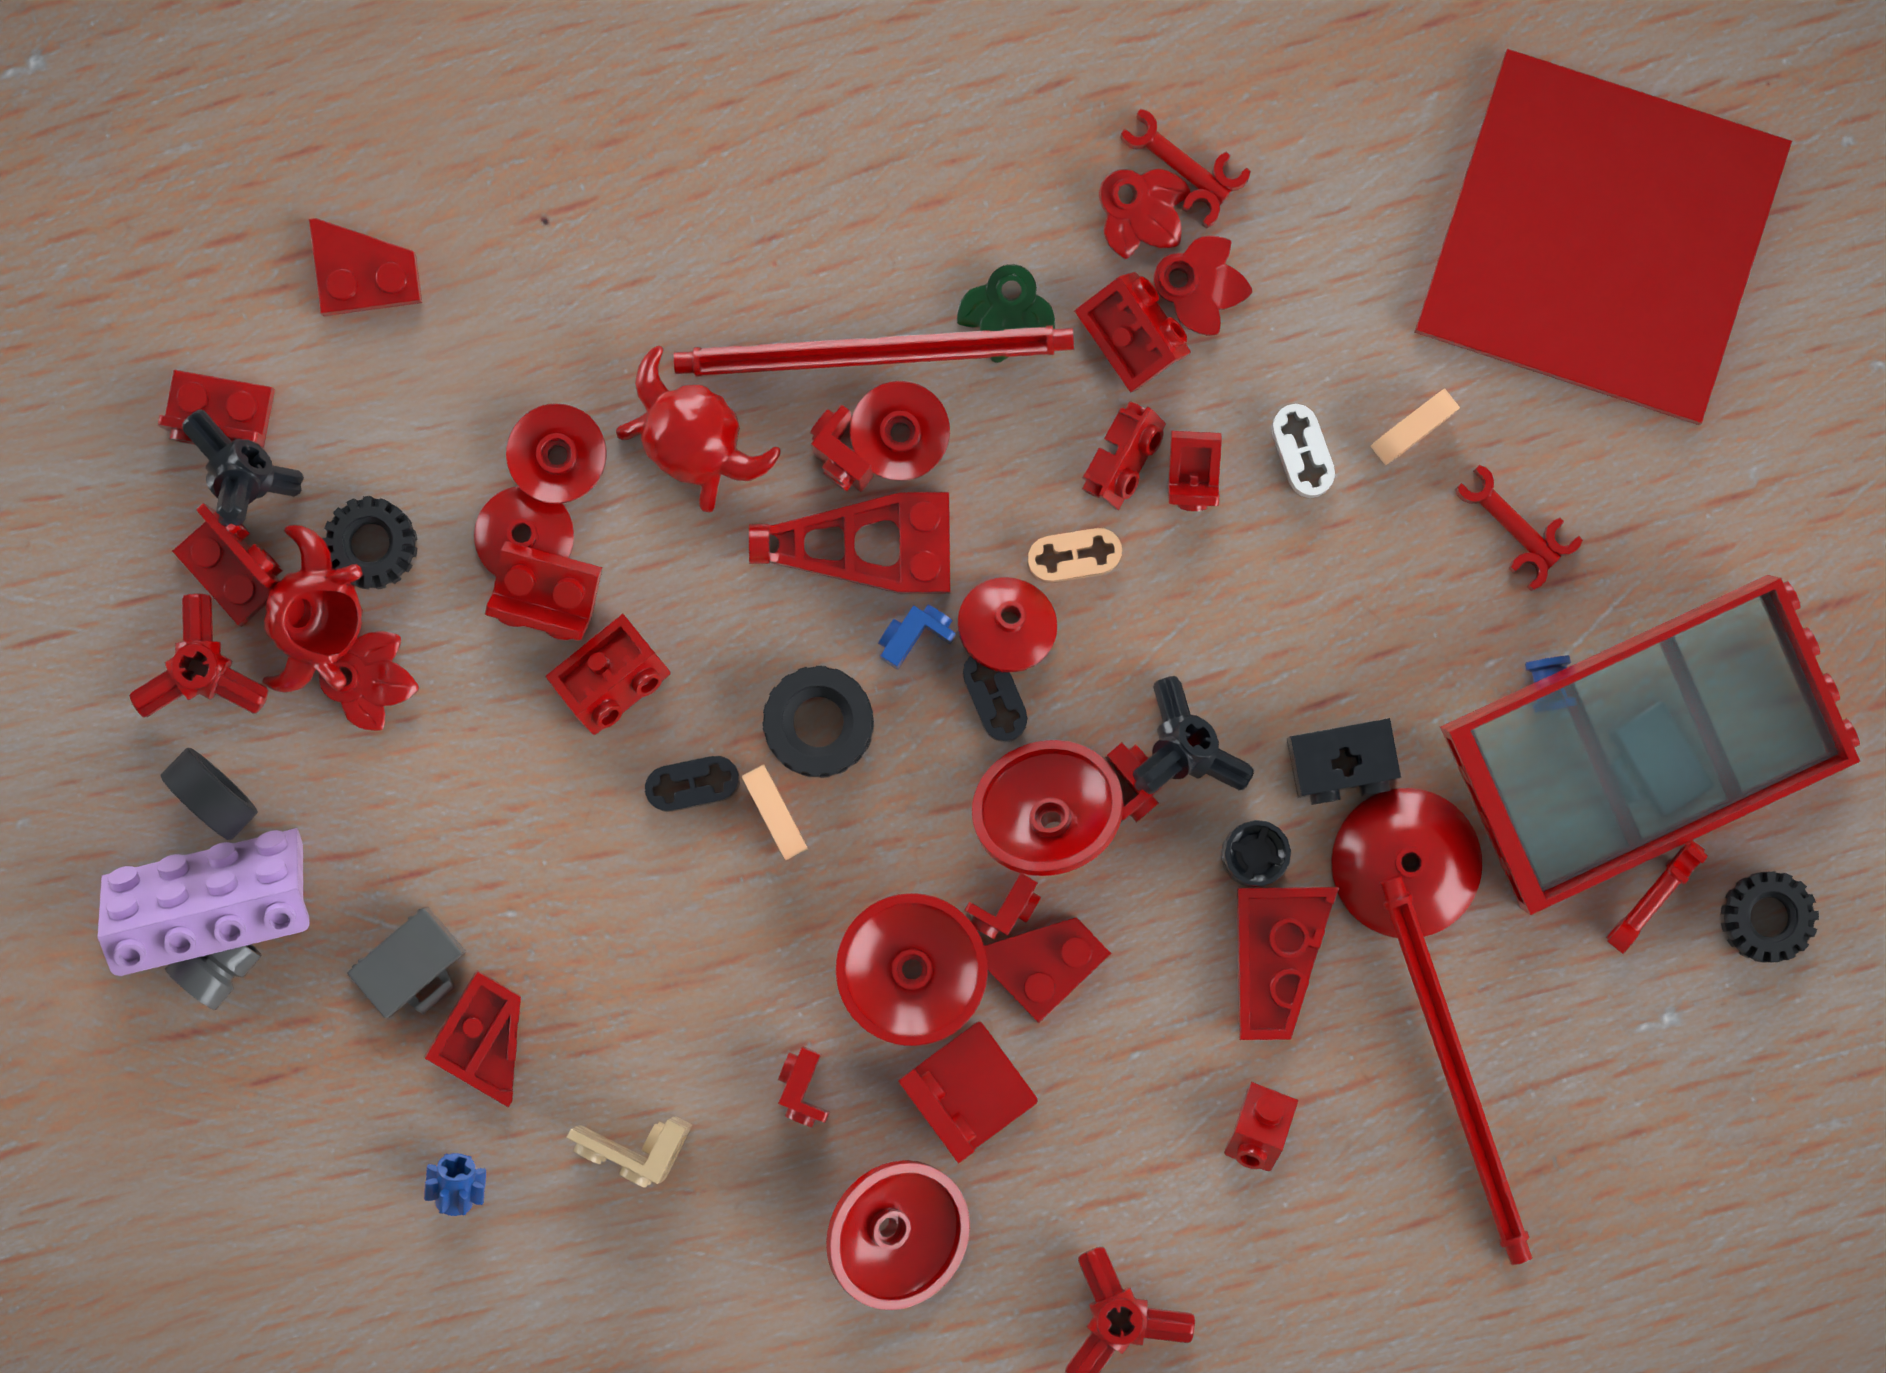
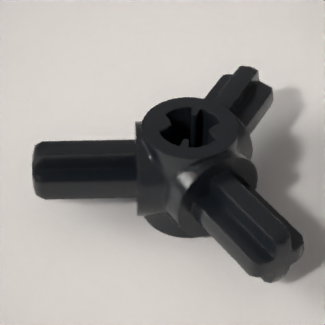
M199 409L182 423L183 431L209 460L205 466V469L208 471L206 483L213 495L218 498L216 512L219 514L218 521L221 525L225 527L230 524L239 526L244 523L248 504L252 503L255 499L263 497L267 492L295 497L302 491L301 483L304 477L299 470L274 466L266 451L253 441L236 439L231 442L204 410Z
M1169 676L1156 681L1153 689L1163 723L1157 728L1159 740L1153 746V755L1133 771L1132 775L1136 780L1134 783L1135 788L1138 791L1143 789L1146 793L1153 794L1170 779H1183L1188 774L1199 779L1207 774L1237 790H1244L1254 774V769L1250 764L1219 749V740L1213 727L1199 716L1191 715L1182 683L1176 676Z

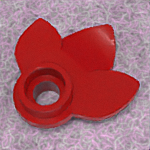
M1122 169L1107 175L1099 189V200L1102 208L1107 213L1104 236L1112 250L1122 258L1128 259L1137 250L1141 241L1157 248L1179 246L1182 228L1179 216L1173 207L1183 201L1190 193L1186 182L1172 172L1163 169H1152L1141 175L1132 170ZM1123 185L1129 186L1133 193L1132 199L1128 204L1122 203L1118 197V191Z
M1208 235L1195 239L1184 253H1173L1164 257L1156 266L1153 276L1154 286L1158 294L1166 301L1174 303L1179 322L1187 329L1206 336L1219 334L1221 326L1219 310L1234 307L1252 294V287L1246 278L1236 269L1225 264L1231 251L1232 242L1219 236ZM1173 271H1182L1187 276V284L1180 288L1174 287L1169 281V275Z
M386 631L369 632L355 640L352 648L336 662V666L339 669L348 668L352 672L351 683L342 690L337 691L332 688L319 673V684L324 694L330 699L340 702L347 720L358 728L371 731L383 730L385 725L384 706L403 703L419 690V686L411 674L399 664L392 662L401 644V637L395 633Z

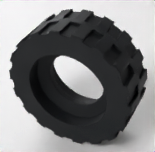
M816 665V667L800 668L798 671L782 678V681L770 692L769 699L763 710V732L772 753L785 767L802 776L826 778L847 771L848 768L862 758V755L870 745L874 731L873 710L866 692L854 678H851L841 670ZM814 697H823L833 701L840 708L843 715L844 723L841 734L833 743L823 747H814L804 743L797 736L794 729L793 721L796 710L804 701Z

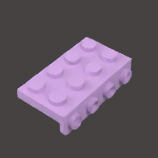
M298 828L283 832L278 830L269 831L258 838L237 843H219L208 850L188 855L174 854L163 858L159 862L139 867H121L110 874L102 875L98 940L110 971L117 976L300 933L309 927V915L303 900V843Z

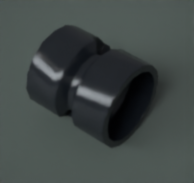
M1254 820L1239 825L1227 835L1222 844L1221 860L1223 868L1232 880L1242 886L1259 887L1273 883L1284 874L1290 864L1291 849L1288 838L1279 827L1267 821Z

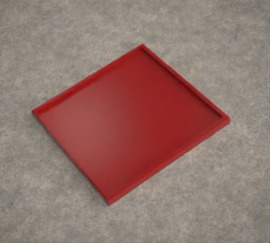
M1507 49L1414 333L1696 425L1702 424L1792 141Z

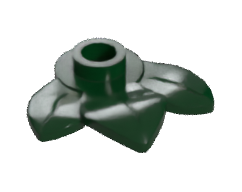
M1006 264L997 268L990 275L987 284L974 287L965 293L958 307L957 323L965 327H980V331H1003L1006 329L1038 328L1052 325L1053 329H1055V315L1050 303L1036 294V281L1031 272L1018 264ZM1008 281H1015L1021 286V293L1016 298H1007L1002 293V286ZM996 356L990 359L995 363H1000L1009 357Z

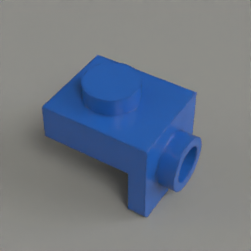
M929 604L924 611L913 605L902 623L893 619L881 636L878 644L885 648L880 655L881 659L898 670L925 629L951 644L956 637V633L948 628L953 620Z

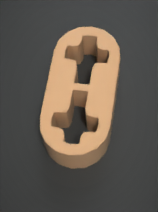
M1444 388L1386 432L1370 447L1386 466L1446 421L1460 407Z
M1105 528L1046 536L1038 539L1031 546L1028 553V567L1036 579L1045 583L1103 575L1111 572L1118 565L1122 556V545L1119 538L1112 531ZM1102 538L1104 546H1112L1114 553L1107 555L1106 564L1097 565L1095 557L1078 559L1077 551L1092 548L1093 539ZM1052 546L1055 554L1071 552L1072 560L1057 563V572L1048 573L1045 565H1037L1035 558L1043 556V547Z
M763 764L742 775L784 859L788 860L807 850L808 847L766 766Z

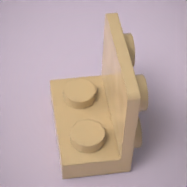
M676 1116L667 1119L665 1124L660 1121L658 1124L655 1123L642 1148L643 1152L649 1154L648 1159L582 1125L571 1128L566 1138L576 1143L573 1151L578 1155L597 1164H601V1162L609 1159L622 1166L619 1172L620 1176L646 1188L651 1182L659 1184L666 1180L693 1125Z

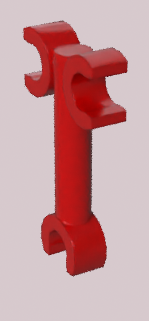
M1140 109L1136 118L1147 126L1148 131L1144 136L1136 137L1124 129L1120 136L1123 143L1129 148L1136 150L1147 148L1196 186L1199 190L1188 194L1184 200L1182 210L1187 213L1196 202L1206 203L1210 208V214L1206 216L1202 226L1206 229L1213 226L1218 219L1220 205L1232 191H1237L1245 186L1251 171L1245 168L1238 178L1229 179L1223 173V167L1227 164L1231 155L1225 152L1215 160L1212 175L1157 132L1155 117L1149 111Z
M1479 465L1473 472L1482 480V490L1474 493L1461 483L1455 489L1457 496L1469 504L1480 503L1530 552L1518 555L1511 562L1509 570L1513 573L1524 563L1532 564L1536 568L1537 575L1527 588L1530 591L1538 589L1546 582L1548 570L1562 556L1573 554L1581 546L1583 539L1578 536L1566 546L1557 543L1555 532L1564 523L1561 518L1553 520L1545 528L1542 537L1493 489L1494 478L1492 473L1486 467Z
M1694 840L1683 844L1677 854L1672 859H1668L1665 864L1667 868L1627 916L1622 918L1606 936L1607 942L1624 954L1636 940L1641 929L1679 884H1686L1694 869L1700 863H1704L1708 857L1704 853L1705 849Z

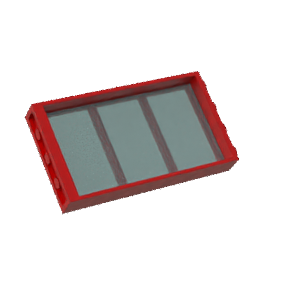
M1771 575L1761 577L1440 727L1522 910L1533 915L1861 762L1855 750V747L1860 746L1857 732L1847 718L1842 720L1835 703L1840 700L1838 688L1832 677L1828 673L1823 674L1815 657L1820 655L1818 642L1812 631L1808 627L1803 628L1796 613V610L1801 608L1800 601L1794 588L1788 581L1783 583L1780 577Z

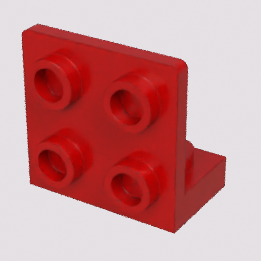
M203 503L196 511L205 522L172 552L235 623L242 627L266 606L268 592L280 581L277 576L283 572V569L265 549L261 550L255 543L251 547L244 539L250 532L243 524L239 526L230 524L227 527L221 525L218 521L219 514L216 510Z
M979 1021L898 1080L958 1164L973 1154L977 1147L1038 1102V1098L984 1024Z

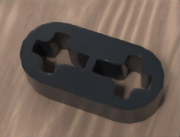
M969 656L963 669L964 682L985 731L996 741H1014L1026 729L1028 717L1011 673L998 672L994 675V683L998 692L990 695L982 680L973 681L971 674L977 671V661ZM1000 697L1008 712L1016 710L1019 714V718L1013 722L1014 731L1006 733L1002 727L993 728L990 720L997 717V711L992 701Z
M709 756L666 765L655 769L648 776L645 783V795L655 808L664 812L712 804L727 800L737 792L740 785V774L737 767L729 759L722 756ZM719 765L722 772L731 773V780L724 783V791L720 793H715V789L711 785L696 787L695 779L709 776L711 774L710 766ZM664 775H670L671 780L677 783L689 780L690 789L674 793L675 801L672 803H666L663 796H655L654 787L662 784L661 777Z

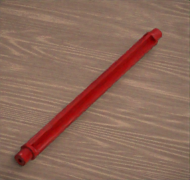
M1052 325L1038 328L1006 329L1003 331L891 336L876 339H842L761 344L745 347H694L693 351L674 352L675 374L694 373L695 377H702V375L981 359L996 356L1055 355L1054 351L1074 350L1073 328L1053 329Z
M1402 875L1380 882L1386 899L1383 905L1385 909H1388L1501 1238L1499 1239L1500 1246L1502 1248L1505 1247L1511 1265L1525 1263L1533 1258L1527 1243L1530 1237L1528 1231H1525L1426 945L1412 904L1414 900L1412 893H1407Z

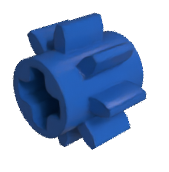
M460 1153L444 1154V1157L439 1160L437 1166L433 1164L427 1165L424 1200H435V1205L440 1214L444 1213L450 1216L466 1215L472 1208L473 1203L476 1205L484 1203L486 1169H476L475 1163L469 1155Z

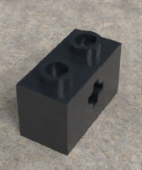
M1390 718L1294 735L1287 738L1297 797L1310 796L1311 805L1341 800L1339 790L1359 787L1361 796L1391 791L1389 781L1401 778ZM1339 750H1345L1347 757H1356L1358 765L1349 770L1350 777H1344L1342 769L1333 770L1331 761L1340 756Z

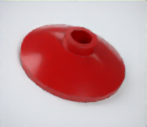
M892 381L873 388L859 401L852 415L850 438L854 452L872 465L875 475L893 481H908L927 474L941 461L949 444L950 423L943 404L930 390L913 382ZM900 424L907 426L910 430L909 438L904 442L893 440L891 430L894 426Z
M558 403L539 406L521 417L513 427L506 447L507 466L515 483L530 497L552 504L577 500L592 490L603 474L607 458L605 439L597 423L584 411L571 405ZM556 447H562L567 451V459L560 465L552 464L549 460L551 450Z
M519 486L511 487L494 495L480 511L474 529L475 548L483 565L495 577L501 549L506 541L569 558L574 544L573 522L562 503L542 502L527 495ZM519 525H527L531 529V537L524 543L516 542L513 537V532Z
M999 577L977 585L967 594L958 613L957 627L961 643L968 654L978 663L995 671L1019 672L1034 667L1048 655L1057 635V617L1051 602L1037 587L1020 579ZM1011 612L1018 617L1019 621L1014 624L1006 623L1002 619L1001 614Z

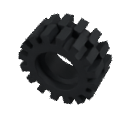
M363 496L361 500L353 498L346 502L347 506L344 508L338 507L333 512L335 515L331 522L327 521L324 529L327 531L326 538H322L330 550L332 568L336 570L352 564L359 565L362 569V576L350 584L362 589L387 588L386 585L389 583L396 584L401 580L400 576L405 571L409 572L413 565L410 563L412 558L417 556L418 550L415 547V540H418L417 534L408 516L389 501L382 498L375 499L372 496ZM367 524H376L383 527L389 537L387 553L375 562H363L352 551L351 542L354 533L360 527Z
M1769 871L1751 874V876L1736 882L1737 886L1726 894L1727 902L1726 905H1722L1720 913L1724 914V923H1721L1723 932H1727L1729 936L1727 941L1731 947H1736L1740 951L1739 954L1745 958H1751L1754 961L1763 963L1790 960L1797 957L1795 954L1805 951L1809 946L1808 940L1810 937H1815L1817 929L1814 928V922L1819 920V911H1814L1813 903H1816L1813 894L1806 892L1805 888L1807 886L1802 881L1792 879L1793 876L1787 873ZM1765 897H1772L1782 902L1788 913V922L1785 929L1774 937H1766L1759 934L1751 923L1753 906Z

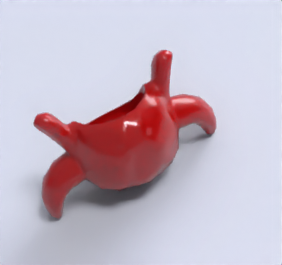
M658 345L652 348L642 359L638 366L635 380L637 396L647 412L628 423L620 425L616 428V435L621 440H629L641 434L644 451L663 472L680 482L701 485L699 506L703 512L710 513L715 508L721 475L736 481H752L765 475L775 465L781 450L779 447H773L758 456H748L738 450L737 441L740 427L735 411L727 405L722 396L713 393L702 385H685L676 390L669 391L659 375V363L663 347Z
M289 525L285 527L284 532L299 547L301 570L286 574L283 579L269 590L266 602V615L264 617V629L267 636L273 640L278 649L288 656V659L281 674L266 676L263 678L262 683L274 691L288 693L302 689L311 681L317 670L332 688L340 691L344 688L347 681L344 673L336 666V662L352 648L362 625L363 610L355 587L350 584L361 578L362 569L359 565L352 564L333 570L331 553L326 542L314 530L300 525Z

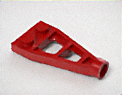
M899 492L779 524H749V564L773 563L898 594H950L949 492ZM881 521H891L897 525L899 529L900 555L895 564L882 566L869 563L857 555L855 551V536L863 526ZM833 527L843 530L845 553L842 559L812 558L806 553L805 537L810 531ZM770 535L775 536L779 540V548L775 553H770Z

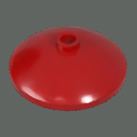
M1038 741L1020 746L1008 752L986 771L974 793L972 820L982 847L1002 866L1026 875H1059L1086 865L1108 847L1121 824L1124 807L1123 795L1114 770L1095 751L1069 741ZM1051 822L1060 823L1054 828H1045Z
M1391 789V791L1378 793L1366 799L1355 807L1343 821L1332 848V879L1334 886L1339 887L1337 894L1341 902L1358 922L1376 933L1397 938L1388 909H1385L1383 905L1386 899L1380 882L1402 875L1407 893H1412L1414 900L1412 904L1423 936L1426 937L1452 925L1471 905L1481 881L1482 852L1478 837L1470 821L1450 801L1440 795L1422 789ZM1406 853H1413L1419 859V867L1414 872H1407L1402 867L1401 860Z
M919 893L898 894L870 905L850 924L837 952L836 981L839 994L847 1011L867 1032L881 1040L897 1045H926L945 1039L955 1033L969 1021L977 1010L987 984V955L977 929L955 906L930 895ZM914 959L921 964L922 973L917 979H908L904 976L902 967L906 961Z
M893 1161L866 1172L842 1195L829 1222L826 1250L828 1262L835 1279L854 1299L876 1309H905L929 1299L940 1291L953 1277L966 1252L970 1233V1219L965 1199L957 1185L947 1175L937 1168L919 1161ZM886 1218H889L887 1227L879 1231L881 1223Z

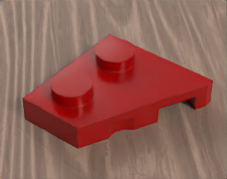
M317 218L309 219L320 311L323 316L422 303L417 257L414 251Z
M1077 917L984 945L988 971L1038 1023L1112 954Z
M476 970L424 1058L509 1108L513 1101V1080L521 996Z

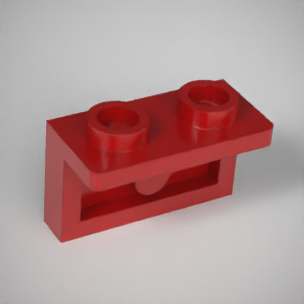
M843 405L835 413L827 409L810 431V434L813 435V442L811 443L813 454L824 463L821 467L824 470L823 474L838 487L847 492L851 486H854L862 492L874 477L872 465L840 441L851 424L850 410Z

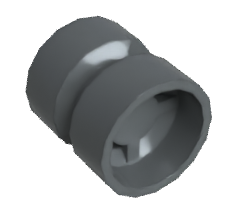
M250 944L168 964L165 970L177 984L199 1002L212 1010H217L233 991L232 979L234 976L244 977L262 955Z

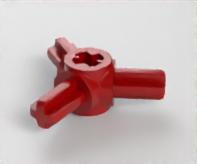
M200 593L184 595L182 598L183 642L175 643L174 657L165 662L166 671L131 692L129 696L132 705L145 718L183 695L188 700L199 694L209 700L218 695L252 714L258 713L267 700L269 690L264 685L232 669V660L221 654V642L213 641L211 596ZM206 656L207 660L203 662V665L209 667L208 673L205 677L196 675L191 679L190 676L195 672L188 669L190 662L193 659L201 661Z
M1104 1247L1093 1248L1078 1257V1263L1095 1301L1089 1304L1093 1318L1086 1326L1091 1333L1066 1366V1373H1100L1116 1350L1123 1354L1130 1344L1143 1346L1144 1338L1180 1343H1190L1192 1341L1195 1330L1194 1315L1188 1312L1147 1308L1148 1300L1136 1299L1131 1287L1122 1288ZM1121 1307L1130 1309L1128 1318L1132 1323L1131 1327L1124 1332L1122 1327H1119V1333L1109 1330L1112 1323L1107 1316L1108 1312L1113 1308H1116L1118 1313H1120Z

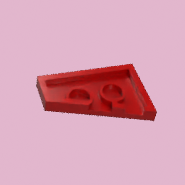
M1339 887L1237 888L1239 1040L1292 1039L1309 985L1311 972L1318 950L1321 947L1325 928Z

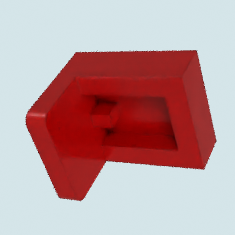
M1171 431L1168 472L1169 504L1178 505L1180 509L1186 511H1203L1208 506H1219L1221 433Z
M1121 742L1105 758L1137 794L1133 800L1123 807L1121 822L1128 816H1131L1137 823L1156 807L1159 802L1153 796L1155 793L1148 794L1143 789L1138 791L1134 786L1136 780L1132 775L1133 771L1146 761L1148 757L1136 744L1128 749Z
M1020 873L996 917L971 902L967 904L964 911L972 915L970 921L975 928L990 938L995 939L999 931L1008 936L1017 919L1027 923L1041 899V896L1033 892L1038 882Z
M803 1046L798 1055L789 1052L784 1062L778 1081L786 1083V1086L778 1104L788 1108L785 1117L813 1128L816 1120L826 1123L830 1112L803 1101L822 1055Z
M1251 1082L1246 1091L1234 1131L1226 1145L1224 1154L1236 1159L1244 1167L1271 1171L1283 1151L1299 1100Z

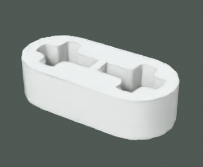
M1300 404L1287 405L1280 409L1273 419L1271 429L1276 448L1292 489L1303 497H1319L1326 493L1334 481L1335 470L1331 456L1313 411ZM1294 414L1297 421L1306 420L1308 427L1302 432L1305 447L1298 449L1294 436L1282 433L1281 428L1286 426L1288 415ZM1308 453L1312 466L1324 469L1325 474L1318 480L1319 487L1312 488L1309 481L1300 482L1298 475L1305 469L1301 455Z

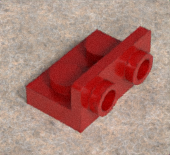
M1136 272L1119 276L1074 310L1130 393L1138 390L1174 362L1185 358L1191 353L1185 343L1187 342V335L1184 329L1175 319L1166 316L1157 303L1159 295L1155 287L1147 278L1139 277Z
M173 370L165 416L159 415L158 426L166 431H171L170 440L195 445L183 431L182 423L192 413L202 409L231 442L236 439H247L264 448L275 389L269 386Z
M506 541L501 549L494 589L486 604L485 615L496 618L508 626H526L544 631L555 639L582 640L592 620L603 567Z
M622 613L545 677L592 735H596L604 728L614 725L621 718L622 714L642 697L655 692L662 681L671 674V671Z

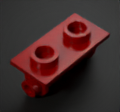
M1130 401L1126 409L1120 408L1104 437L1107 442L1117 446L1118 449L1114 455L1102 448H1098L1082 477L1086 481L1082 490L1096 498L1103 497L1113 508L1119 510L1124 500L1130 498L1137 489L1140 479L1139 473L1148 456L1153 455L1160 447L1166 423L1148 406L1144 409Z

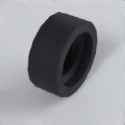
M186 748L161 774L162 781L170 791L201 821L226 840H232L258 813L254 804L227 776L192 748Z

